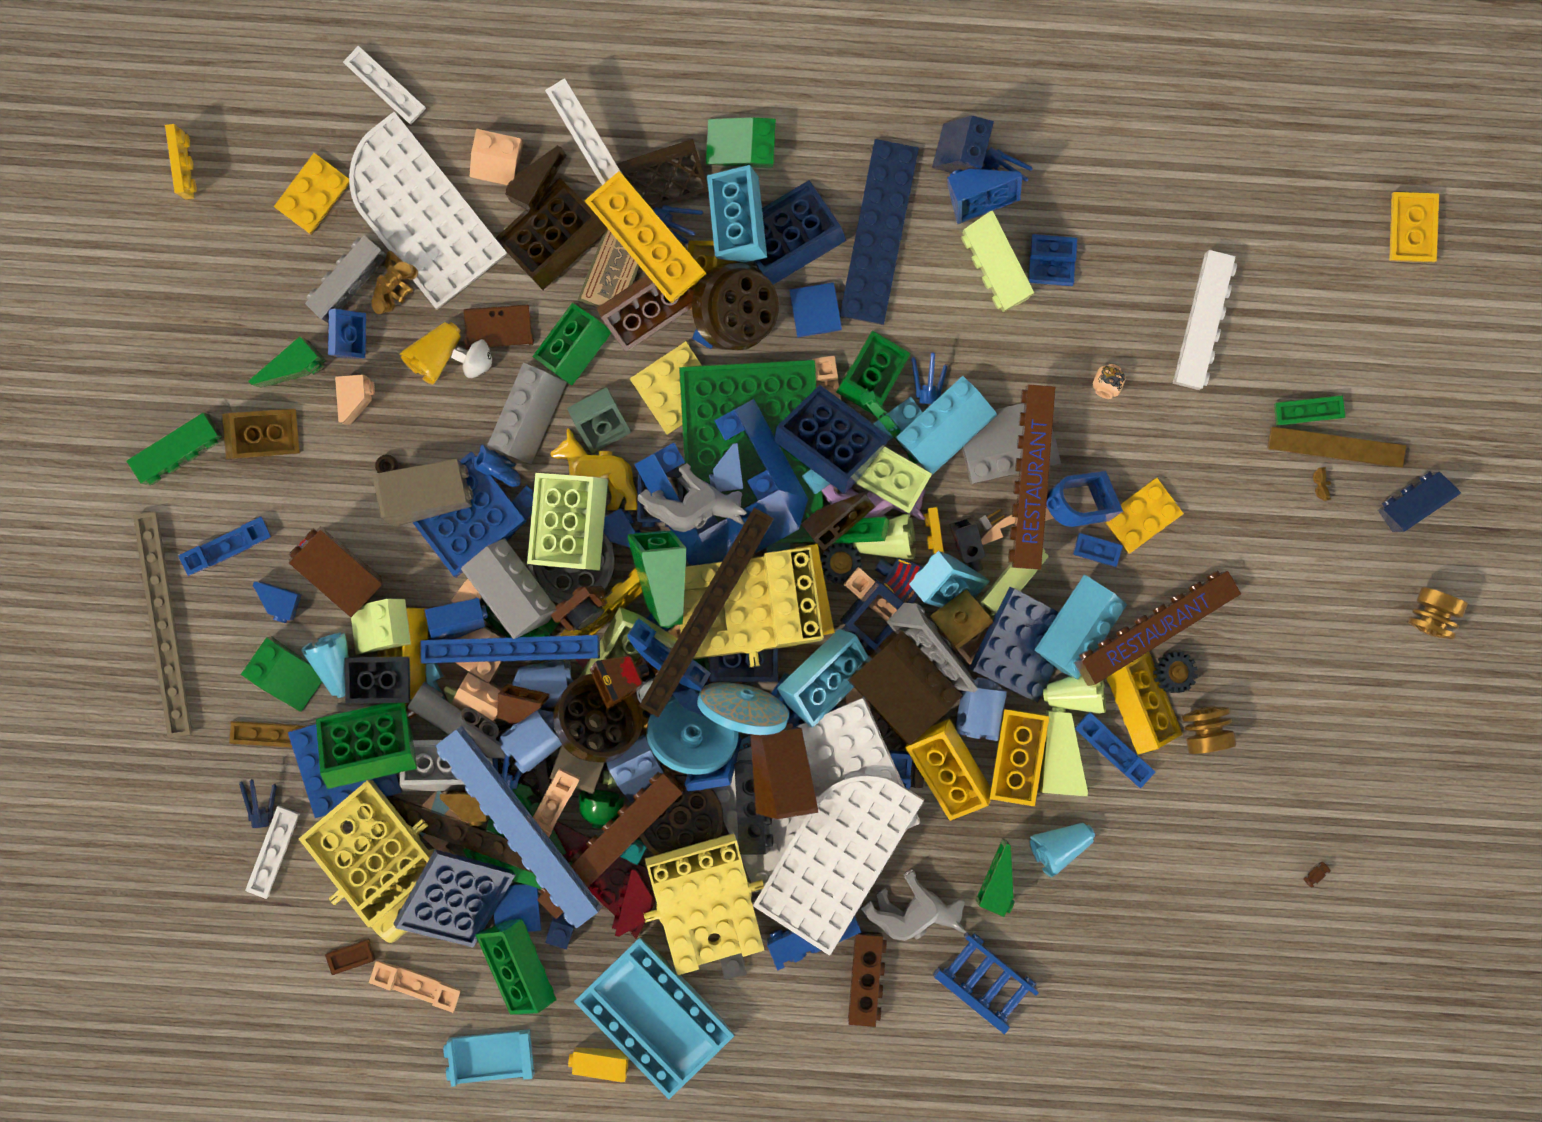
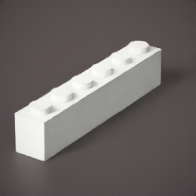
M1212 250L1205 252L1173 384L1196 390L1203 389V385L1207 386L1210 373L1207 372L1208 365L1213 363L1215 351L1212 349L1214 342H1218L1221 329H1218L1219 321L1224 319L1226 307L1223 305L1225 298H1229L1232 285H1229L1230 277L1235 275L1237 263H1234L1236 256Z

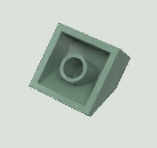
M607 387L567 408L576 428L592 454L631 433Z

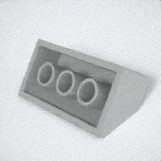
M365 235L362 238L358 237L352 243V250L347 255L344 254L336 262L337 267L333 272H327L321 280L323 283L318 289L314 288L306 297L308 300L305 304L320 319L327 323L329 320V309L342 310L386 259L387 254Z
M523 362L487 446L532 465L567 382Z
M505 538L485 547L461 568L513 639L548 623L552 617L551 614L556 611L555 604Z

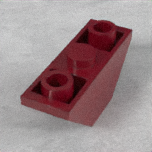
M632 867L631 872L626 871L623 885H627L625 894H620L617 906L621 907L620 916L615 915L612 929L616 930L615 936L617 937L645 922L643 913H647L650 910L653 894L636 867Z

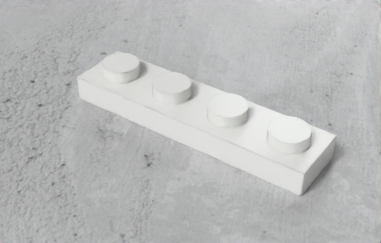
M359 46L343 61L350 70L410 125L426 109L425 106Z
M277 806L245 891L265 899L269 897L300 813Z

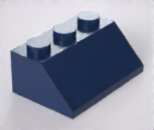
M1428 471L1419 477L1420 482L1414 486L1412 483L1400 490L1402 494L1396 498L1391 496L1381 503L1383 507L1378 509L1392 532H1405L1460 495L1461 492L1440 471L1433 473Z

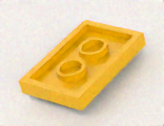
M175 124L165 125L174 192L185 200L195 199L194 192L197 191L194 178H191L190 171L193 170V161L191 156H188L187 147H190L189 136Z
M313 153L274 207L312 235L350 184L349 178Z
M1392 193L1389 261H1437L1438 193Z
M1155 478L1120 504L1123 512L1105 523L1120 544L1123 545L1125 551L1130 554L1184 513L1158 478Z

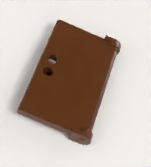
M529 304L464 309L466 350H469L473 343L481 339L487 343L488 347L534 345L533 334L531 333Z

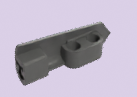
M426 682L423 683L407 708L449 735L462 726L487 758H505V753L500 747L502 744L495 740L499 734V728L493 721L473 708L467 707L462 711L442 698L444 694Z

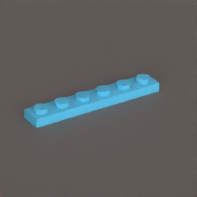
M912 397L907 398L888 412L902 431L923 413ZM877 420L875 423H873L876 427H878L880 430H882L884 433L890 436V439L893 438V436L880 422V420ZM812 469L802 475L814 494H817L830 484Z

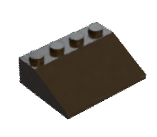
M559 178L547 189L534 213L525 210L495 239L527 275L544 290L599 239L608 228L594 211Z
M903 630L891 632L848 678V681L908 745L913 743L944 716L962 697V694Z

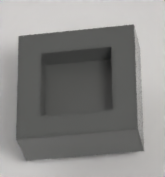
M742 953L720 959L724 980L747 974Z

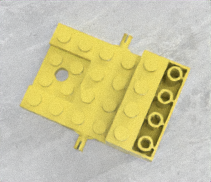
M811 547L765 553L763 557L751 558L693 659L746 653L749 654L750 667H754V660L756 667L760 666L758 652L762 650L791 647L822 640L824 637ZM722 562L687 566L685 568L683 624L679 625L680 633Z
M367 780L303 834L299 840L338 888V891L329 897L333 905H336L345 897L368 928L372 927L382 939L389 943L397 941L407 932L396 929L393 922L435 849L428 850L418 835L428 827V824L421 819L413 827L408 825L374 781ZM347 820L353 824V831L349 834L343 830V824Z
M734 833L645 858L657 901V910L643 913L646 923L659 919L663 924L677 976L699 970L698 965L742 953L744 957L765 951L751 901L752 892L763 889L764 884L762 879L752 883L748 882ZM717 933L720 937L717 941L711 942L708 940L709 935Z

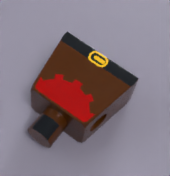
M630 656L598 660L590 668L607 708L636 693L643 685L641 678L649 676V669L646 663L635 666Z

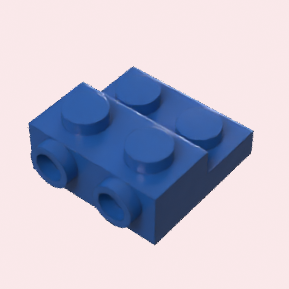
M329 309L328 355L347 359H365L366 313Z

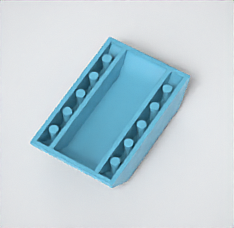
M640 937L574 1001L668 1099L679 1091L734 1037V1034L720 1015L681 975L677 976L676 970L656 949Z

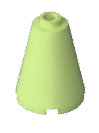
M910 514L889 519L890 522L885 541L853 543L854 549H858L859 553L914 559L916 548H911V545L916 540L913 520L909 518Z
M1082 676L1078 680L1068 677L1049 683L1047 688L1043 689L1044 702H1048L1051 707L1100 714L1105 713L1104 680L1092 686H1087Z

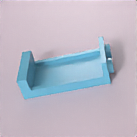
M530 1029L451 1037L443 1048L444 1057L448 1058L449 1067H446L447 1081H451V1087L460 1083L523 1077V1080L533 1079L535 1074Z

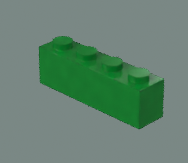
M201 413L126 462L140 484H149L151 486L161 480L160 476L166 472L170 474L179 469V464L187 460L189 462L200 455L198 452L205 447L208 450L219 443L217 440L222 435L207 413Z

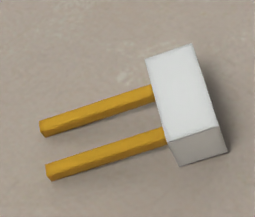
M1000 509L988 517L985 515L978 519L985 531L990 529L993 523L1005 517L1003 515L995 521L989 522L988 518L1001 511Z

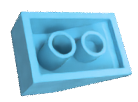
M938 551L931 556L929 562L915 575L909 585L924 603L941 608L965 589L975 599L990 581L953 556Z

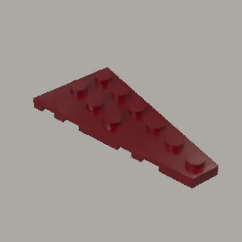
M559 821L556 822L553 829L567 852L562 856L567 862H570V859L579 850L584 853L589 848L586 843L591 838ZM620 856L588 889L614 916H620L621 907L617 906L620 894H625L627 885H623L626 871L631 872L632 867H636L653 894L650 912L656 902L647 867L640 863L636 865ZM645 922L629 931L635 939H637Z

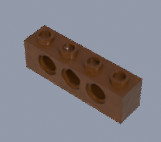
M861 932L855 935L848 1013L849 1025L876 1027V1021L881 1020V1007L877 1006L878 998L883 996V985H879L880 976H884L885 962H881L882 953H886L887 940H883L882 933ZM868 951L876 954L875 959L871 962L863 959L864 954ZM865 974H871L874 977L873 982L870 984H864L861 979ZM870 997L872 1003L869 1006L864 1007L860 1005L861 998Z

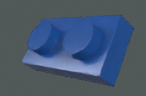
M1078 533L1072 555L1117 567L1123 545Z

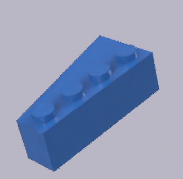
M855 916L839 942L861 933ZM782 929L770 933V937L767 938V947L777 971L785 968L783 963L787 961L796 963L802 960L807 955L806 952L817 953L822 951L789 929L786 931Z

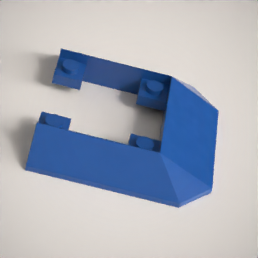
M753 399L714 421L724 440L745 430L766 468L762 473L747 480L758 501L743 508L746 514L740 515L745 524L755 507L774 518L754 552L755 554L799 530L808 497L779 444L774 441L775 437ZM675 443L634 464L647 489L651 492V496L653 492L662 490L663 496L666 499L681 502L665 474L685 463ZM712 515L707 519L704 526L699 529L695 527L686 532L673 530L669 525L668 527L686 547L687 562L695 566L723 562L744 524H740L731 518H725L717 522L715 516Z

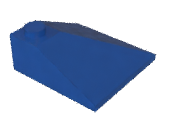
M960 169L952 172L947 177V185L957 224L1020 201L1022 187L1021 172L967 169L964 171Z

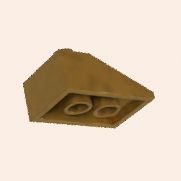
M296 409L222 414L226 459L300 454Z

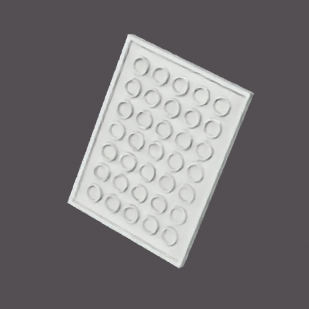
M864 697L828 712L813 728L806 722L796 726L802 728L816 799L834 784L844 779L861 775L886 777L904 786ZM751 746L739 751L736 762L739 760H752ZM734 769L731 785L714 787L712 789L721 802L723 821L729 834L734 833L739 848ZM750 779L749 786L754 789V780ZM751 802L750 808L754 812H756L755 802ZM917 813L908 828L920 824ZM807 815L783 819L772 818V825H769L770 834H773V848L767 854L741 855L742 863L751 883L762 879L764 886L766 885ZM757 825L751 826L754 834H761V830Z

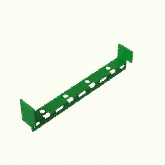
M867 389L865 393L859 396L862 405L866 404L899 443L896 437L902 430L885 409L879 406L880 403L875 399L874 391L870 392ZM907 453L909 461L914 464L918 463Z

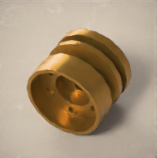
M1422 587L1417 602L1425 606V609H1413L1412 613L1420 616L1421 619L1410 617L1408 623L1430 636L1454 640L1456 634L1447 630V627L1459 628L1457 623L1451 621V617L1463 618L1468 603L1449 594Z
M1203 707L1182 715L1183 721H1194L1193 724L1184 726V729L1196 732V735L1186 739L1189 754L1221 751L1236 746L1234 731L1223 730V726L1232 723V719H1221V716L1230 714V707Z

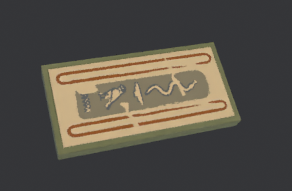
M609 229L602 236L578 297V301L595 308L632 285L640 267Z

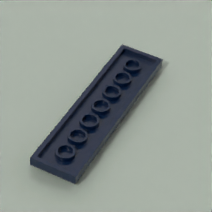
M874 139L840 317L884 325L919 147Z

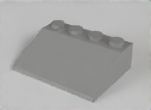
M1024 403L995 409L997 416L962 447L970 484L1019 474V472L1015 471L1016 458H1020L1021 449H1017L1018 435H1022L1023 426H1019L1020 412H1024ZM1053 429L1049 466L1061 464Z
M903 603L887 621L894 631L903 630L957 690L976 692L978 689L968 669L963 664L962 657L950 648V642L941 636L937 631V626L927 619L923 608L916 603Z

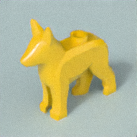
M567 428V439L550 453L552 458L567 460L569 475L608 479V487L612 498L611 503L607 506V510H618L623 497L626 498L625 510H637L638 494L633 482L631 465L622 457L612 456V451H599V455H588L575 439L572 431Z

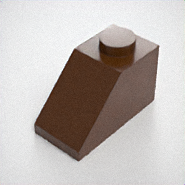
M507 684L498 693L497 718L506 720L509 723H519L541 708L549 699L550 694Z

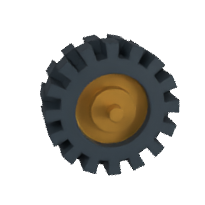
M834 543V545H830L824 551L821 558L823 575L834 584L844 585L858 567L861 569V556H859L858 550L854 549L850 544Z
M1171 652L1164 654V657L1158 658L1159 663L1154 665L1157 670L1153 671V675L1157 674V678H1154V680L1160 683L1158 687L1164 688L1163 691L1181 693L1191 689L1190 685H1195L1196 682L1193 679L1198 678V674H1194V671L1198 670V668L1193 666L1196 662L1194 659H1189L1190 655H1184V652Z

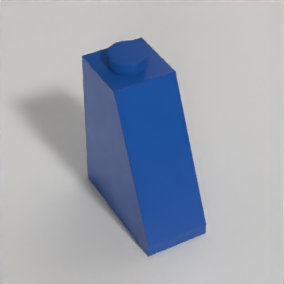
M479 598L425 610L432 640L457 639L485 627L484 619L488 618L486 606L480 604Z

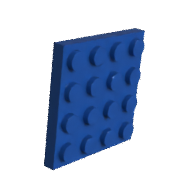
M472 451L460 460L468 469L469 477L466 480L467 485L471 487L473 492V499H471L472 507L412 522L455 578L463 573L461 570L462 566L485 547L504 538L506 539L527 522L491 475H486L476 470L472 460L477 456Z
M316 724L288 732L315 818L327 815L367 781L327 789L320 774ZM397 773L369 779L374 781L385 796L402 793Z

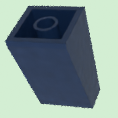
M971 115L944 123L932 168L949 173L960 169L963 171L967 169H981L994 121Z

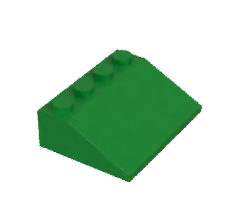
M383 703L316 719L320 774L327 789L417 769L415 747L406 703Z

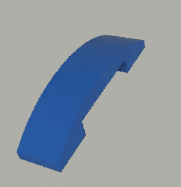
M259 517L204 545L178 555L187 575L190 576L269 539L271 535L263 518Z
M638 618L627 637L643 658L657 670H660L671 649L654 637L656 631ZM692 660L679 683L700 691L711 673Z
M1091 712L1075 727L1078 733L1140 789L1154 775L1155 771L1106 728Z

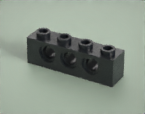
M739 760L734 764L740 855L767 854L773 848L774 843L773 834H770L769 825H772V818L756 814V812L751 810L750 803L755 802L754 789L749 786V780H754L752 760ZM752 825H757L760 828V835L752 832Z

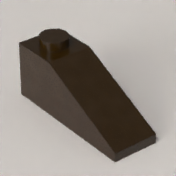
M557 145L516 174L515 178L508 183L505 195L510 202L532 213L535 212L567 156L562 147Z
M862 492L818 509L801 525L824 551L876 506Z

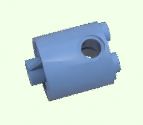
M555 660L520 666L513 680V686L549 693V699L539 709L555 707L559 696L574 681L571 677L570 660Z
M977 677V679L973 680L978 689L976 692L961 691L962 697L960 698L955 729L958 734L967 735V737L978 739L985 737L989 740L999 741L1007 691L1003 690L991 679Z
M538 709L500 736L501 749L508 757L511 755L516 760L515 765L523 774L526 771L529 772L562 745L554 727L553 712Z

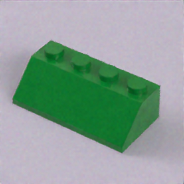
M522 919L507 920L475 934L510 1015L539 1013L557 1000L553 987L546 976L544 966L537 955L536 947L532 943L527 927Z

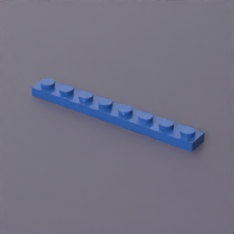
M600 635L518 637L516 639L421 640V663L600 659Z

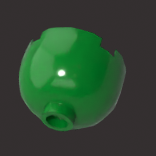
M596 789L594 794L581 791L579 795V812L587 822L592 823L594 828L601 829L610 819L615 821L620 816L617 812L624 806V797L619 799V794L612 791Z

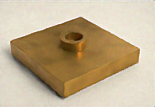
M967 589L930 616L957 650L994 623Z

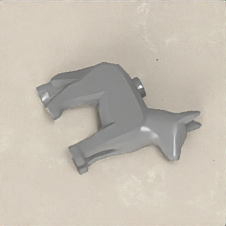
M688 463L679 468L682 476L677 479L688 491L683 503L666 499L663 496L662 490L653 492L651 496V492L646 489L638 495V501L645 506V510L649 514L660 519L676 531L686 532L695 527L699 529L704 526L707 519L712 515L731 518L740 524H744L740 516L746 514V511L741 508L742 492L736 491L729 495L720 493L713 486L695 476L690 470L691 466Z
M913 868L903 874L915 895L905 911L889 902L886 888L876 894L880 911L874 908L871 901L861 907L867 918L880 926L892 939L905 941L914 937L917 940L927 932L925 929L933 923L952 927L962 933H966L960 924L965 904L964 900L958 899L949 905H945L936 894L927 890L918 882Z

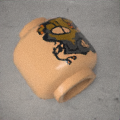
M1115 364L1102 366L1097 371L1093 381V388L1098 396L1112 399V397H1116L1121 393L1126 377L1121 368Z

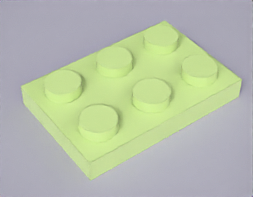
M884 447L856 484L910 513L932 473Z

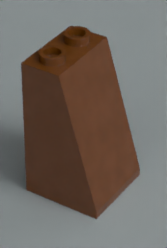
M321 526L317 530L313 528L305 536L307 541L301 547L297 545L289 553L291 557L289 564L351 618L380 588L382 578Z
M787 723L782 731L775 734H750L756 814L774 819H783L818 813L802 728L793 726V723Z

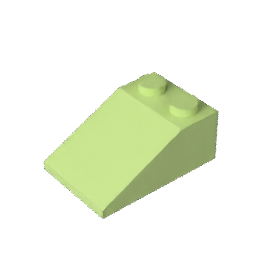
M384 599L363 605L351 617L356 655L411 644L405 599Z

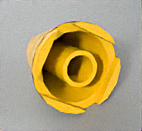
M444 322L402 350L399 355H402L401 359L415 374L424 375L422 379L433 385L461 339L459 334L461 330L452 322L449 324Z

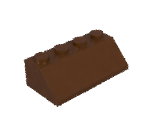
M645 275L597 307L604 323L626 352L691 309L694 290L690 287L671 304L648 275Z

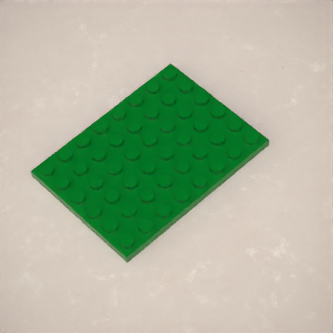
M815 360L679 367L685 464L688 463L691 466L690 470L695 476L710 485L709 475L714 474L713 469L732 444L737 443L743 489L722 491L720 493L729 495L736 491L742 492L741 508L743 509L758 501L747 480L762 473L766 468L745 430L724 440L714 420L754 399L775 437L777 426L816 389ZM780 446L808 497L801 521L803 523L814 512L823 508L822 491L814 494L802 477L810 468ZM714 515L717 522L727 518ZM800 524L799 530L773 544L812 542L814 539Z

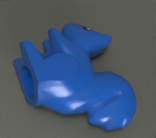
M483 444L480 446V452L472 460L476 470L486 475H492L511 487L519 486L521 477L512 468L516 466V463L504 455H499L494 450L489 451Z

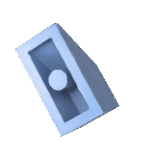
M737 443L732 444L713 469L714 474L709 475L710 485L719 492L743 489Z

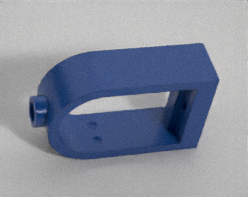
M1106 471L1067 476L1054 485L1047 493L1046 504L1049 512L1056 521L1064 526L1075 527L1107 522L1123 512ZM1088 486L1098 511L1081 513L1074 510L1065 500L1063 489Z

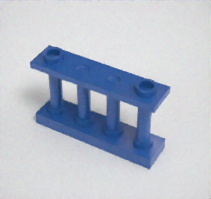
M966 932L964 937L969 941L967 946L948 969L942 970L938 967L934 971L933 976L1005 1035L1010 1029L1007 1017L1028 991L1032 992L1035 996L1039 993L1035 988L1037 984L1028 976L1025 978L1020 976L983 946L984 940L977 934L973 933L971 936ZM978 948L987 957L970 978L960 985L954 980L955 974L973 951ZM995 962L1004 972L986 994L977 999L971 994L973 992L972 988ZM1012 976L1022 985L1002 1010L995 1013L989 1008L991 1006L990 1002Z

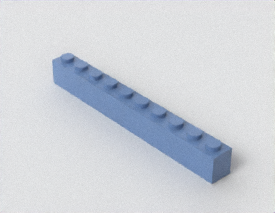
M460 726L435 745L438 749L439 757L449 763L452 767L453 775L463 781L466 785L467 793L477 799L480 803L481 811L486 816L489 815L494 821L495 829L500 834L505 835L508 839L509 847L514 852H518L522 857V863L526 869L532 870L536 875L537 883L541 888H546L553 904L557 907L560 906L567 922L578 928L597 914L602 908L600 903L466 730Z

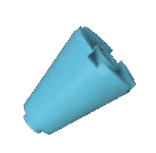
M335 633L319 638V642L315 643L314 646L312 642L305 645L301 649L304 656L332 696L336 695L337 698L344 697L345 658H349L345 633L342 635L341 633Z
M1079 823L1035 834L1030 837L1032 840L1029 843L1036 861H1041L1045 867L1042 868L1044 873L1049 877H1053L1093 843L1095 833L1090 825L1086 826L1084 823Z

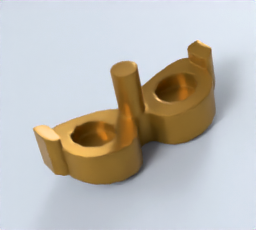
M1326 467L1318 468L1313 474V481L1318 484L1315 494L1323 501L1332 500L1327 488L1328 485H1331V481H1326Z

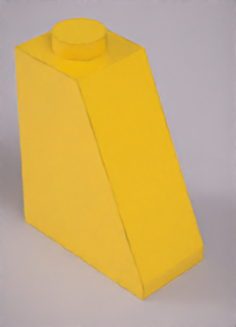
M575 1047L573 1054H569L568 1067H572L573 1075L625 1082L628 1073V1057L618 1049Z

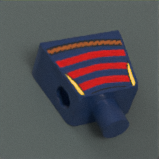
M881 558L875 570L886 576L882 584L903 603H914L918 594L909 584L924 567L901 558H897L892 565Z

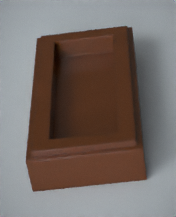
M369 939L325 954L332 975L376 960Z

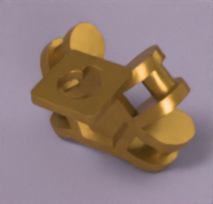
M392 251L387 252L384 264L388 273L377 277L374 295L371 300L372 308L377 314L393 311L395 309L393 298L403 304L405 301L404 297L414 291L404 279L413 280L418 276V269L415 266L403 262ZM391 260L396 262V265L394 267L392 266ZM397 285H400L401 288L398 291H395L394 288Z

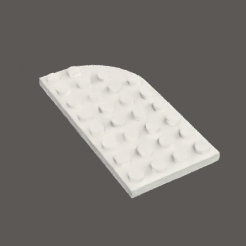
M395 112L391 113L367 132L358 144L351 161L349 183L353 202L358 212L388 250L392 251L403 262L413 265L418 269V276L413 281L435 309L438 310L505 257L507 252Z
M875 775L847 778L829 787L816 799L818 813L807 814L753 906L830 956L925 799L892 779Z

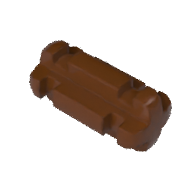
M1320 862L1319 867L1316 866L1308 873V877L1305 876L1303 878L1309 887L1313 888L1314 883L1318 884L1326 877L1325 873H1330V868L1324 862Z

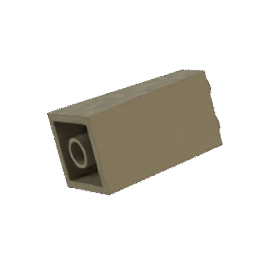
M458 459L372 475L381 519L394 527L472 507L471 499H473V492L471 487L467 485L466 480L469 477L468 469Z
M590 699L593 705L598 706L594 699ZM609 711V715L617 719L616 715ZM589 720L593 727H597L596 722ZM570 729L572 735L578 736L574 729ZM608 733L609 737L614 740L615 735ZM589 742L591 748L597 749L593 742ZM562 745L550 779H553L558 769L561 768L580 777L576 788L594 793L606 762L596 763L581 760L570 754Z

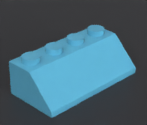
M747 165L707 175L715 257L717 259L745 263L767 258L759 177L753 168Z
M962 376L896 438L903 449L926 471L933 475L993 420L997 413L981 393Z
M1084 575L1035 648V651L1058 670L1078 680L1081 674L1074 662L1081 659L1079 655L1090 648L1094 651L1099 647L1097 644L1106 638L1127 604L1115 593Z
M838 629L777 689L785 703L813 728L825 714L854 688L848 681V678L868 658V655L855 634Z

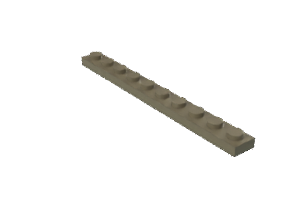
M158 512L133 515L167 736L168 738L191 735V722Z

